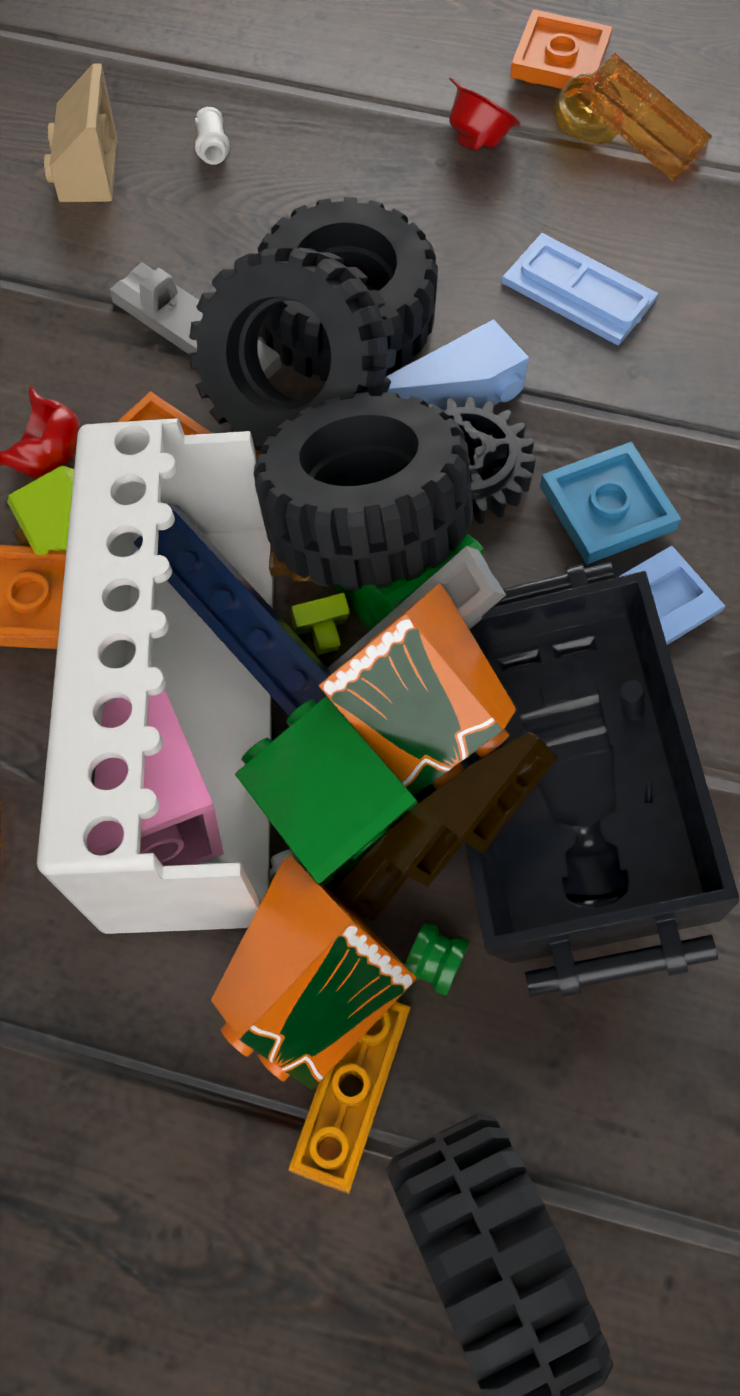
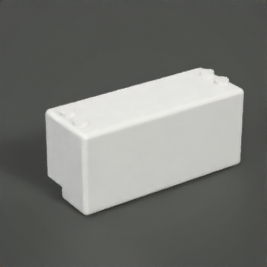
M179 418L86 424L78 431L37 867L99 931L105 934L248 928L270 886L271 822L235 776V773L245 765L241 758L253 745L267 737L272 741V696L169 584L167 580L172 574L169 561L166 557L157 555L159 530L170 528L175 520L172 509L167 504L177 505L273 609L274 553L272 552L270 542H268L255 488L253 473L257 456L250 431L184 435ZM139 536H142L143 543L140 549H138L133 543ZM164 689L214 804L224 852L220 856L197 865L162 866L154 853L140 854L142 819L153 817L158 812L160 806L154 792L144 789L146 756L155 755L161 750L163 740L158 730L147 726L149 696L158 695ZM118 698H124L131 702L132 712L124 724L115 728L101 726L104 703ZM108 758L124 760L128 765V773L121 785L111 790H100L93 786L95 768L101 761ZM103 821H115L121 824L124 830V837L121 845L114 852L107 855H95L90 852L87 837L95 825Z

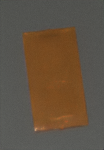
M615 52L597 71L593 72L592 77L575 95V98L673 181L679 177L691 162L696 160L698 153L712 138L711 134Z

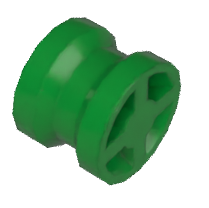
M425 921L412 946L405 966L416 976V980L422 979L431 983L435 993L447 997L463 962L470 941L461 936L450 939L440 934L437 925Z

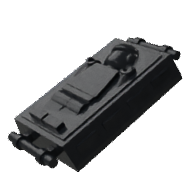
M611 562L585 569L583 564L566 567L567 573L504 588L506 596L483 614L482 619L469 629L517 709L504 728L509 733L508 738L494 751L530 731L539 737L558 757L483 854L465 842L486 952L510 963L553 955L555 966L525 972L530 997L561 991L562 997L580 994V987L663 970H667L668 975L672 976L687 973V966L718 960L712 934L681 940L678 930L720 922L739 903L740 899L646 570L615 578ZM473 752L460 762L464 766L462 771L482 758L476 752ZM655 934L659 935L661 944L576 962L572 951Z

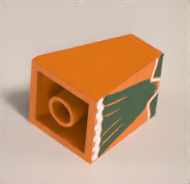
M440 583L356 651L319 685L321 690L413 797L430 784L438 790L462 772L464 766L460 762L473 752H476L480 758H483L499 747L509 736V733L504 728L517 710L447 591Z
M290 854L277 870L211 1001L226 1021L220 1028L223 1036L236 1050L246 1057L253 1051H256L260 1061L279 1080L284 1082L291 1075L313 1090L417 978L354 911L341 903L328 887L318 884L307 869Z

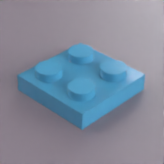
M632 442L542 474L541 490L586 565L674 532L681 521L679 514Z

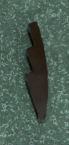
M529 731L476 761L421 801L375 843L332 894L348 909L374 921L408 877L428 888L464 841L483 854L558 757L539 737Z

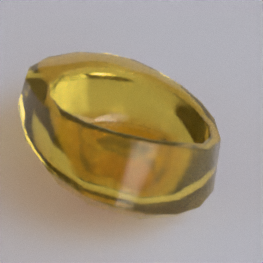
M591 73L579 74L570 79L555 97L553 112L557 124L572 137L587 143L600 145L611 142L618 135L623 122L622 103L616 89L602 76Z

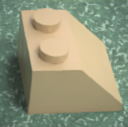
M92 64L57 102L55 123L48 124L51 154H45L44 168L47 182L54 183L59 202L112 201L117 134L102 64Z

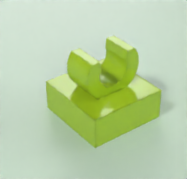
M340 593L291 606L289 618L296 635L311 632L317 655L337 651L338 647L341 646L335 625L345 623L350 612L345 594Z

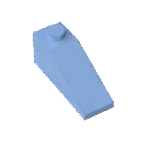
M493 319L386 376L391 380L387 393H397L401 399L407 400L413 396L424 400L427 404L432 403L441 410H446L447 398L451 397L456 402L457 407H464L467 398L473 397L475 407L482 409L488 401H492L494 405L501 401L508 402L523 390L529 357Z

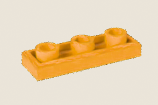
M395 1001L319 1082L288 1169L289 1172L344 1193H350L410 1012V1006ZM347 1077H356L363 1084L362 1091L354 1097L344 1095L339 1089L341 1081Z

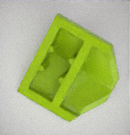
M62 465L8 495L7 503L36 555H47L49 550L67 551L74 469Z

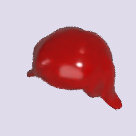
M30 386L28 396L32 410L21 441L15 443L10 449L0 452V465L12 467L13 470L23 475L38 479L62 465L66 467L71 465L76 456L77 435L81 425L78 416L72 409L60 402L42 398L36 393L34 387Z

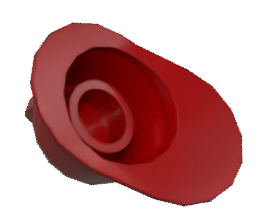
M449 78L457 87L456 96L449 115V122L457 131V140L462 147L474 151L478 150L481 146L494 149L512 127L521 126L520 122L507 110L483 95L468 89L457 80Z

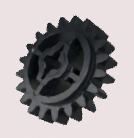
M450 397L447 398L446 410L443 411L460 427L464 433L465 442L468 444L474 517L479 524H483L486 510L490 509L493 514L501 518L504 516L506 503L517 507L520 504L522 492H528L530 489L536 463V456L532 455L534 440L524 438L526 427L524 423L509 426L512 413L510 410H506L497 416L493 414L494 403L492 401H488L481 409L475 407L473 397H468L464 407H457L456 402ZM432 403L428 404L429 408L434 406ZM503 467L493 477L486 479V476L493 474V468Z

